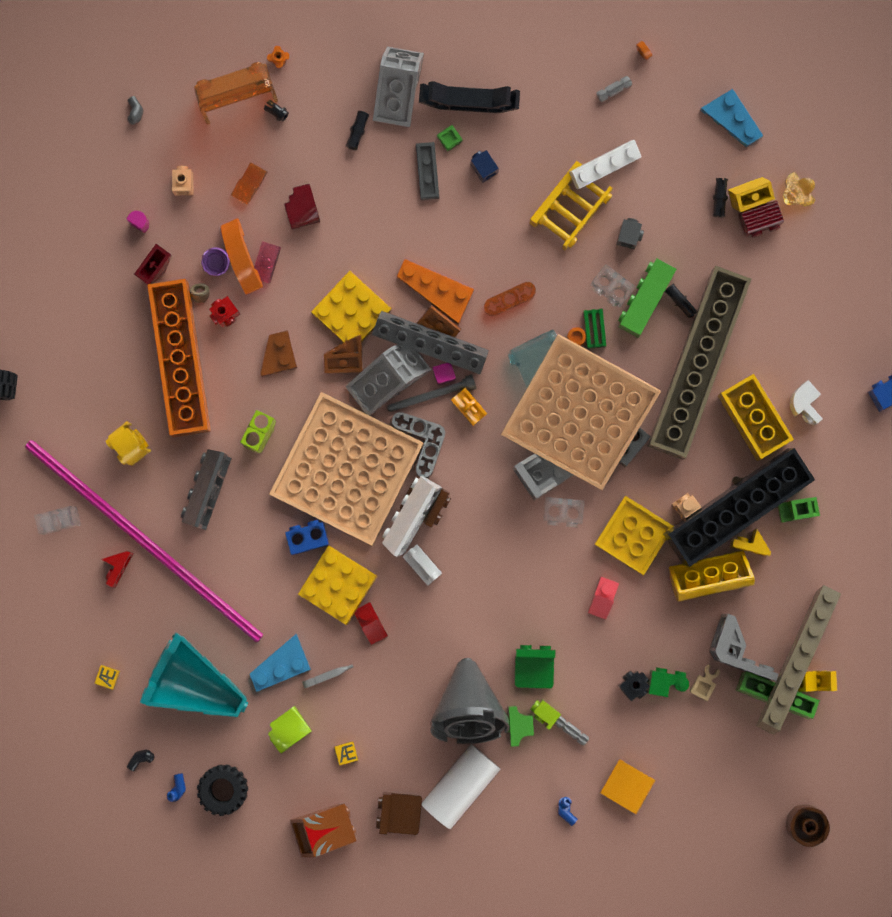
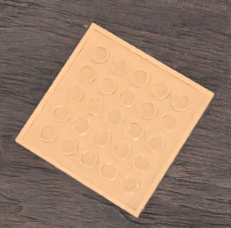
M557 334L501 435L603 490L661 393V390Z
M321 392L269 495L373 546L424 443Z

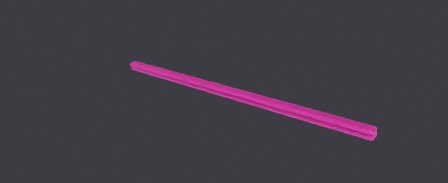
M30 440L26 444L25 448L251 639L258 642L263 637V634L37 443Z

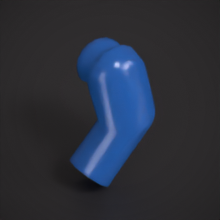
M183 773L173 775L175 786L167 793V799L170 802L178 801L186 791Z
M563 797L558 802V814L569 825L573 826L578 819L570 812L572 801L569 797Z

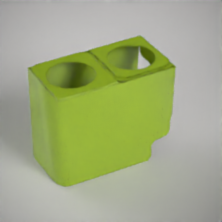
M256 410L240 443L251 451L262 453L275 429L276 420ZM264 415L267 417L268 425L265 428L256 427L255 418L257 416ZM251 432L259 435L257 445L251 446L246 442Z
M294 706L270 723L272 730L268 735L270 741L282 754L312 730L296 706Z

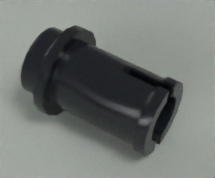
M268 100L266 103L272 106V109L265 105L264 110L275 116L277 121H285L289 115L287 108H282L272 100Z

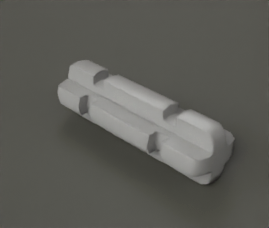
M625 76L620 79V82L616 81L605 87V90L598 91L596 95L599 101L603 102L608 99V96L612 97L623 91V88L627 89L632 86L631 79Z
M562 716L554 723L559 728H563L562 730L573 739H577V742L584 746L588 742L589 737L584 733H580L579 729L570 722H566V719Z

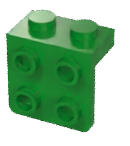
M520 645V649L516 648L515 686L518 688H552L554 685V658L556 650H551V646L541 645L539 649H532V645Z

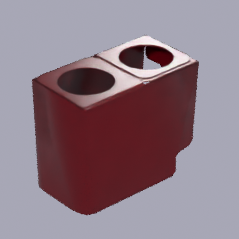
M310 184L293 187V194L289 195L290 201L284 204L291 229L319 223L320 218Z

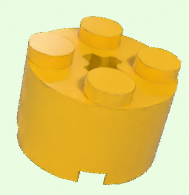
M126 421L108 435V439L105 442L112 450L115 449L119 454L117 458L123 465L127 463L133 466L151 452V449H146L149 445L137 429L133 431L130 428L132 424Z

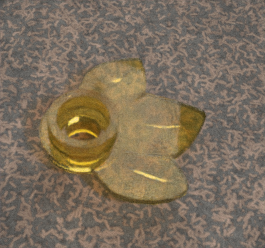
M796 172L788 175L785 180L784 201L789 205L798 203L802 206L812 205L816 201L810 194L815 188L814 180L811 178L800 179Z

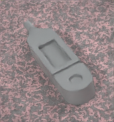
M353 664L333 669L303 681V686L308 688L336 677L353 668Z

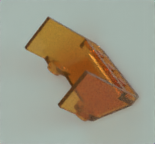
M255 62L251 64V67L217 78L200 80L194 86L200 111L207 124H210L207 112L270 91L274 102H278L267 66L261 62Z

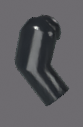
M147 749L137 751L126 767L135 772L141 762L147 761L151 763L155 755Z

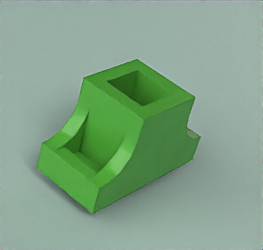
M817 497L784 502L778 506L781 523L820 516Z
M508 706L511 747L519 746L520 740L523 737L534 735L533 715H523L518 712L517 706Z

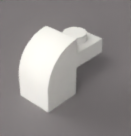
M809 380L804 382L792 394L790 409L794 416L802 413V418L805 422L814 426L823 418L810 404L821 393Z

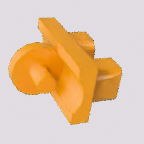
M466 388L451 399L452 403L472 426L488 414Z

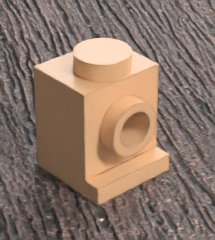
M177 166V170H172V192L175 196L194 195L193 172L187 166ZM179 177H185L184 181L180 182Z
M688 493L672 503L682 520L702 508L693 495L690 496Z

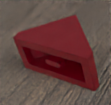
M155 244L134 275L147 285L154 283L166 272L172 255L158 244Z

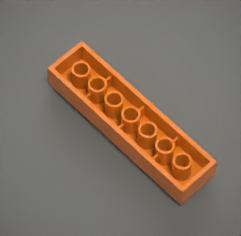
M186 279L148 284L169 435L174 438L211 432L189 283Z

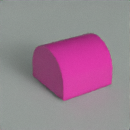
M133 211L126 218L130 225L143 233H146L149 228V220L141 211Z

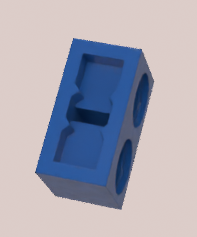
M319 520L308 522V526L302 528L300 525L290 527L289 531L285 532L291 555L330 545L323 522L319 523ZM314 529H320L322 533L321 537L317 540H314L311 536ZM296 534H301L303 537V541L299 545L293 543V537Z

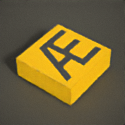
M100 665L94 684L113 690L120 671Z
M354 741L334 746L339 766L359 760Z

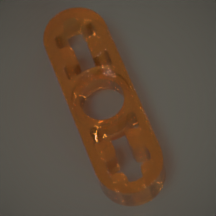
M531 282L519 284L487 299L484 304V310L489 316H496L531 300L535 296L536 288ZM524 287L532 289L529 296L526 293L520 296L522 300H519L518 294L515 292L516 290H518V293L523 292ZM507 294L515 296L513 304L505 302L504 298ZM498 298H501L504 308H501V305H499L494 312L492 309L488 310L491 302L495 305L499 303Z

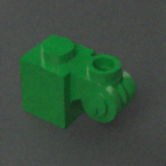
M656 667L655 671L650 670L648 694L668 697L671 685H674L678 691H686L689 688V681L686 678L687 673L675 671V674L667 673V669Z

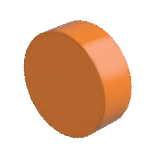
M643 41L636 44L638 52L645 60L653 56Z
M575 327L568 332L567 339L582 346L586 341V333L583 329Z

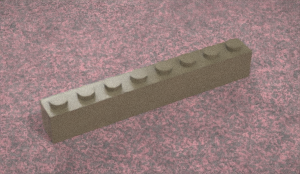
M825 585L817 590L756 724L757 727L773 735L781 730L841 593Z

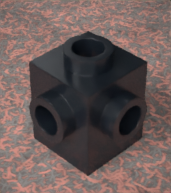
M631 670L622 677L624 680L618 684L630 701H633L636 697L640 699L648 693L646 689L650 687L647 684L649 679L643 672L639 674L638 671L632 672ZM636 681L637 687L633 688V683Z

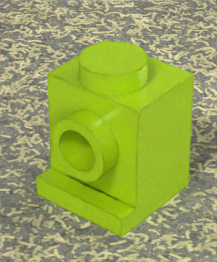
M543 699L540 702L536 700L530 708L536 714L534 718L541 724L546 722L547 725L545 727L549 730L561 716L557 710Z

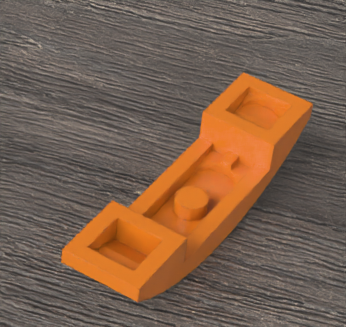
M236 218L221 225L222 237L229 260L244 293L247 295L263 288L258 271L254 269L243 238L245 235L239 219Z

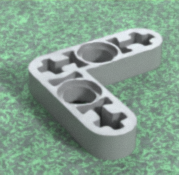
M403 412L396 413L392 418V424L396 429L425 439L416 465V473L419 477H430L445 438V429L439 424ZM400 416H403L406 422H409V419H413L410 424V430L406 429L408 427L406 424L398 426V422L395 421L396 418L399 419ZM416 422L423 423L424 430L418 433L413 430V425ZM437 428L442 433V436H438L436 442H440L439 446L428 442V439L433 440L434 434L431 432L432 430L436 431ZM428 446H433L436 449V454L432 457L425 454V449ZM422 457H424L427 460H434L433 464H431L430 462L428 463L427 468L430 469V471L425 472L424 475L421 474V470L419 469L420 466L423 467L425 464V461L422 460Z

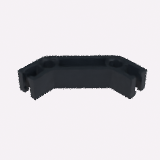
M435 81L429 82L428 85L420 84L419 103L435 109L482 113H504L519 109L520 91L517 89L511 91L509 86L483 89L446 86Z

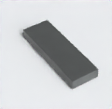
M435 142L416 143L421 200L439 199Z

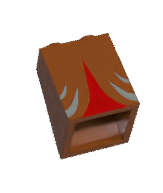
M345 803L330 806L290 820L301 857H317L357 841L355 837L357 835L356 829L351 825L350 810Z

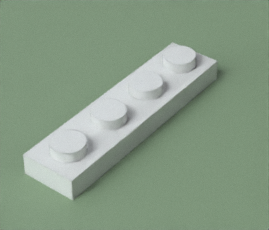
M631 140L575 168L569 173L576 189H580L642 156L635 140Z

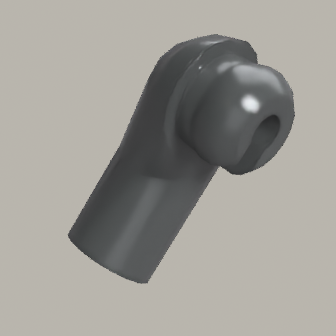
M132 96L127 100L132 108L127 120L130 124L135 125L141 120L144 111L137 98Z

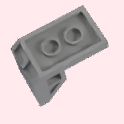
M392 47L386 48L380 64L373 121L410 127L415 92L424 53Z
M397 344L383 352L345 387L363 411L370 416L396 393L406 389L431 371V368L417 351Z
M537 454L531 455L513 468L534 501L573 475Z
M722 614L709 650L713 659L768 680L776 681L778 673L773 672L774 668L764 664H759L758 667L755 665V661L742 658L746 643L737 619L733 615Z

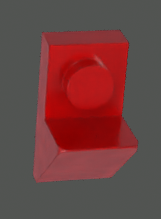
M126 551L101 559L114 566L113 569L108 571L105 578L107 579L106 584L108 586L117 587L134 553Z
M371 602L357 608L354 614L371 645L388 636Z

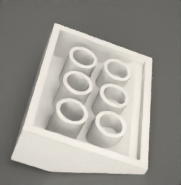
M424 476L414 480L411 485L413 489L411 494H406L401 503L403 508L400 512L397 511L391 520L394 522L390 529L387 528L382 536L384 538L382 544L396 557L405 554L442 490L441 486Z

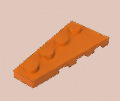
M404 259L397 275L398 279L415 292H418L428 302L432 303L459 325L474 292L473 288Z

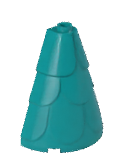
M175 632L172 635V641H168L149 677L147 688L142 693L140 703L153 707L203 712V714L238 717L240 712L244 713L248 705L247 697L224 673L221 674L184 636Z

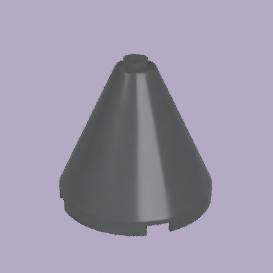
M470 658L461 659L457 663L431 719L430 732L435 738L447 742V737L456 738L457 744H476L498 739L501 737L503 730H505V733L509 731V718L477 663Z

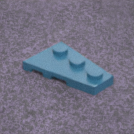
M733 89L700 109L704 114L710 116L715 123L725 128L730 135L745 147L763 137V134Z
M295 634L250 673L256 692L311 670L298 635Z

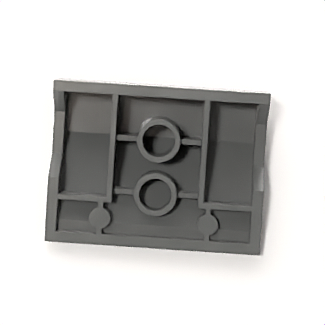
M207 449V452L202 454L200 460L202 464L200 471L197 470L194 476V481L196 482L194 489H190L188 493V506L184 507L181 513L183 523L207 530L232 459L227 454Z

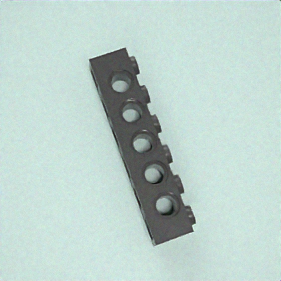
M381 311L372 333L373 336L477 374H481L489 352L485 348Z

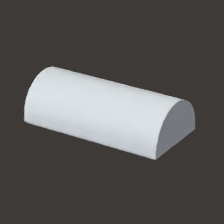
M471 744L421 805L441 824L451 829L501 769Z

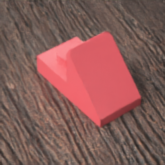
M600 577L588 613L607 619L614 603L613 600L619 583Z

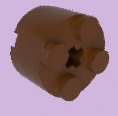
M811 805L795 806L788 814L786 820L787 832L799 844L806 847H815L827 839L830 832V824L826 815L821 810ZM808 823L811 824V827H810V828H809V827H807V828L804 827L805 824H808Z

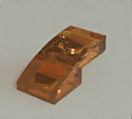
M250 162L242 179H239L231 196L248 205L268 171Z

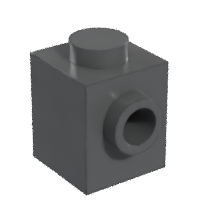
M624 219L616 245L635 250L637 242L641 241L644 230H641L642 224L638 223L639 221L636 219Z

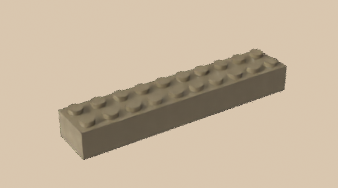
M718 266L712 269L647 447L682 460L687 457L751 278Z

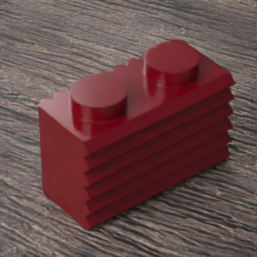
M777 200L743 211L738 215L746 237L750 235L752 238L763 234L762 231L765 230L770 232L776 231L784 223Z

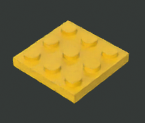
M349 271L311 313L341 341L346 342L360 334L363 341L375 328L381 311L389 313L392 309Z
M624 496L594 545L641 575H644L666 541L663 534L674 526L629 497Z
M328 545L298 595L347 625L378 576Z

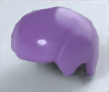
M213 247L204 252L201 265L203 270L209 275L220 276L229 269L230 260L225 250Z

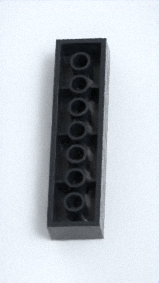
M787 448L666 531L663 535L682 564L690 567L815 481V478L796 449Z

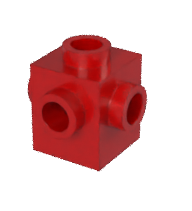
M228 296L222 300L217 299L211 304L212 307L209 308L212 313L209 317L215 325L219 323L222 327L230 326L236 321L235 318L240 315V312Z

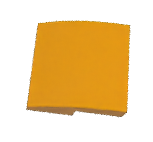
M619 759L600 793L637 814L656 780Z

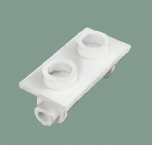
M415 545L403 556L427 586L442 574L418 545Z

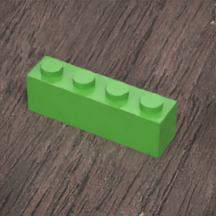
M657 258L654 263L650 261L645 270L648 273L646 278H641L636 287L639 289L636 296L632 294L627 303L630 306L628 311H623L618 319L621 322L619 328L639 338L677 270L676 268Z
M745 671L740 676L736 691L767 702L775 682ZM797 692L789 712L806 719H813L820 700Z

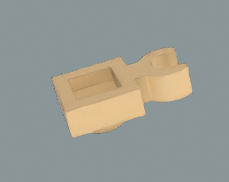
M708 664L704 668V677L698 675L690 690V693L705 701L709 700L716 686L712 680L718 677L720 670L716 669L714 674H709L710 665Z

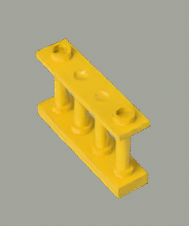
M578 161L573 164L530 218L529 222L533 227L543 224L564 240L565 243L562 247L564 251L568 247L572 248L578 240L576 236L602 203L607 204L613 196L610 194L613 189L611 186L606 191H603L592 182L585 187L600 197L597 203L592 206L571 190L569 185L573 180L569 172L582 165ZM561 195H567L589 212L582 221L559 204L558 199ZM550 209L557 211L577 227L571 235H568L547 218L546 214Z

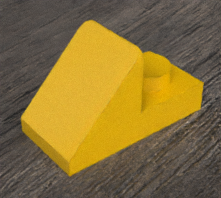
M758 529L753 530L750 543L748 542L749 539L737 536V539H731V548L766 557L771 555V551Z

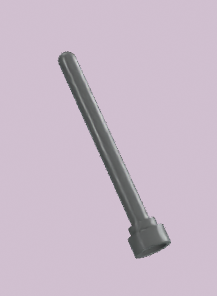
M473 375L465 376V379H462L461 382L389 404L387 410L392 412L464 388L469 389V391L477 389Z

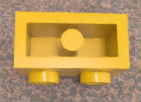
M763 177L728 189L731 206L739 212L749 210L758 205H764L775 199L771 181Z

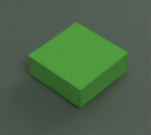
M453 125L437 134V138L447 152L463 142V139Z

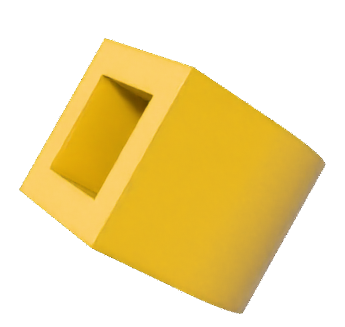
M807 671L798 691H837L836 671Z

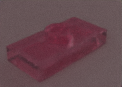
M264 241L261 243L254 269L258 271L261 281L271 283L281 247Z

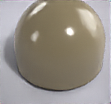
M201 283L193 285L190 288L191 298L198 303L205 302L209 298V287ZM199 288L204 289V291L201 293L196 292V290Z

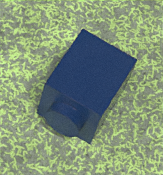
M487 150L484 152L478 151L472 156L470 165L482 183L499 173L498 166Z

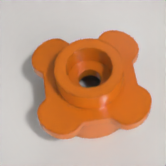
M275 46L274 51L267 55V60L272 62L277 68H281L290 56L288 52L281 50L280 46Z

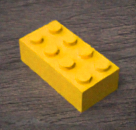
M754 374L718 395V398L757 461L794 440Z

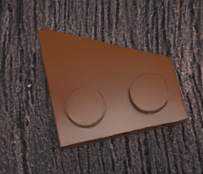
M432 305L416 323L452 337H456L461 328Z
M288 330L269 335L261 376L297 368Z
M361 334L324 353L325 373L363 371Z

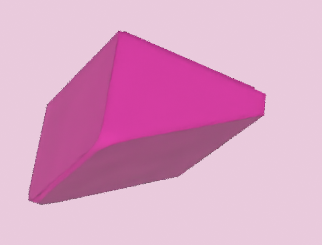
M450 363L432 367L437 385L456 380Z

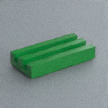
M603 308L584 310L587 349L606 347ZM596 314H599L602 343L598 341ZM588 315H592L595 344H591Z

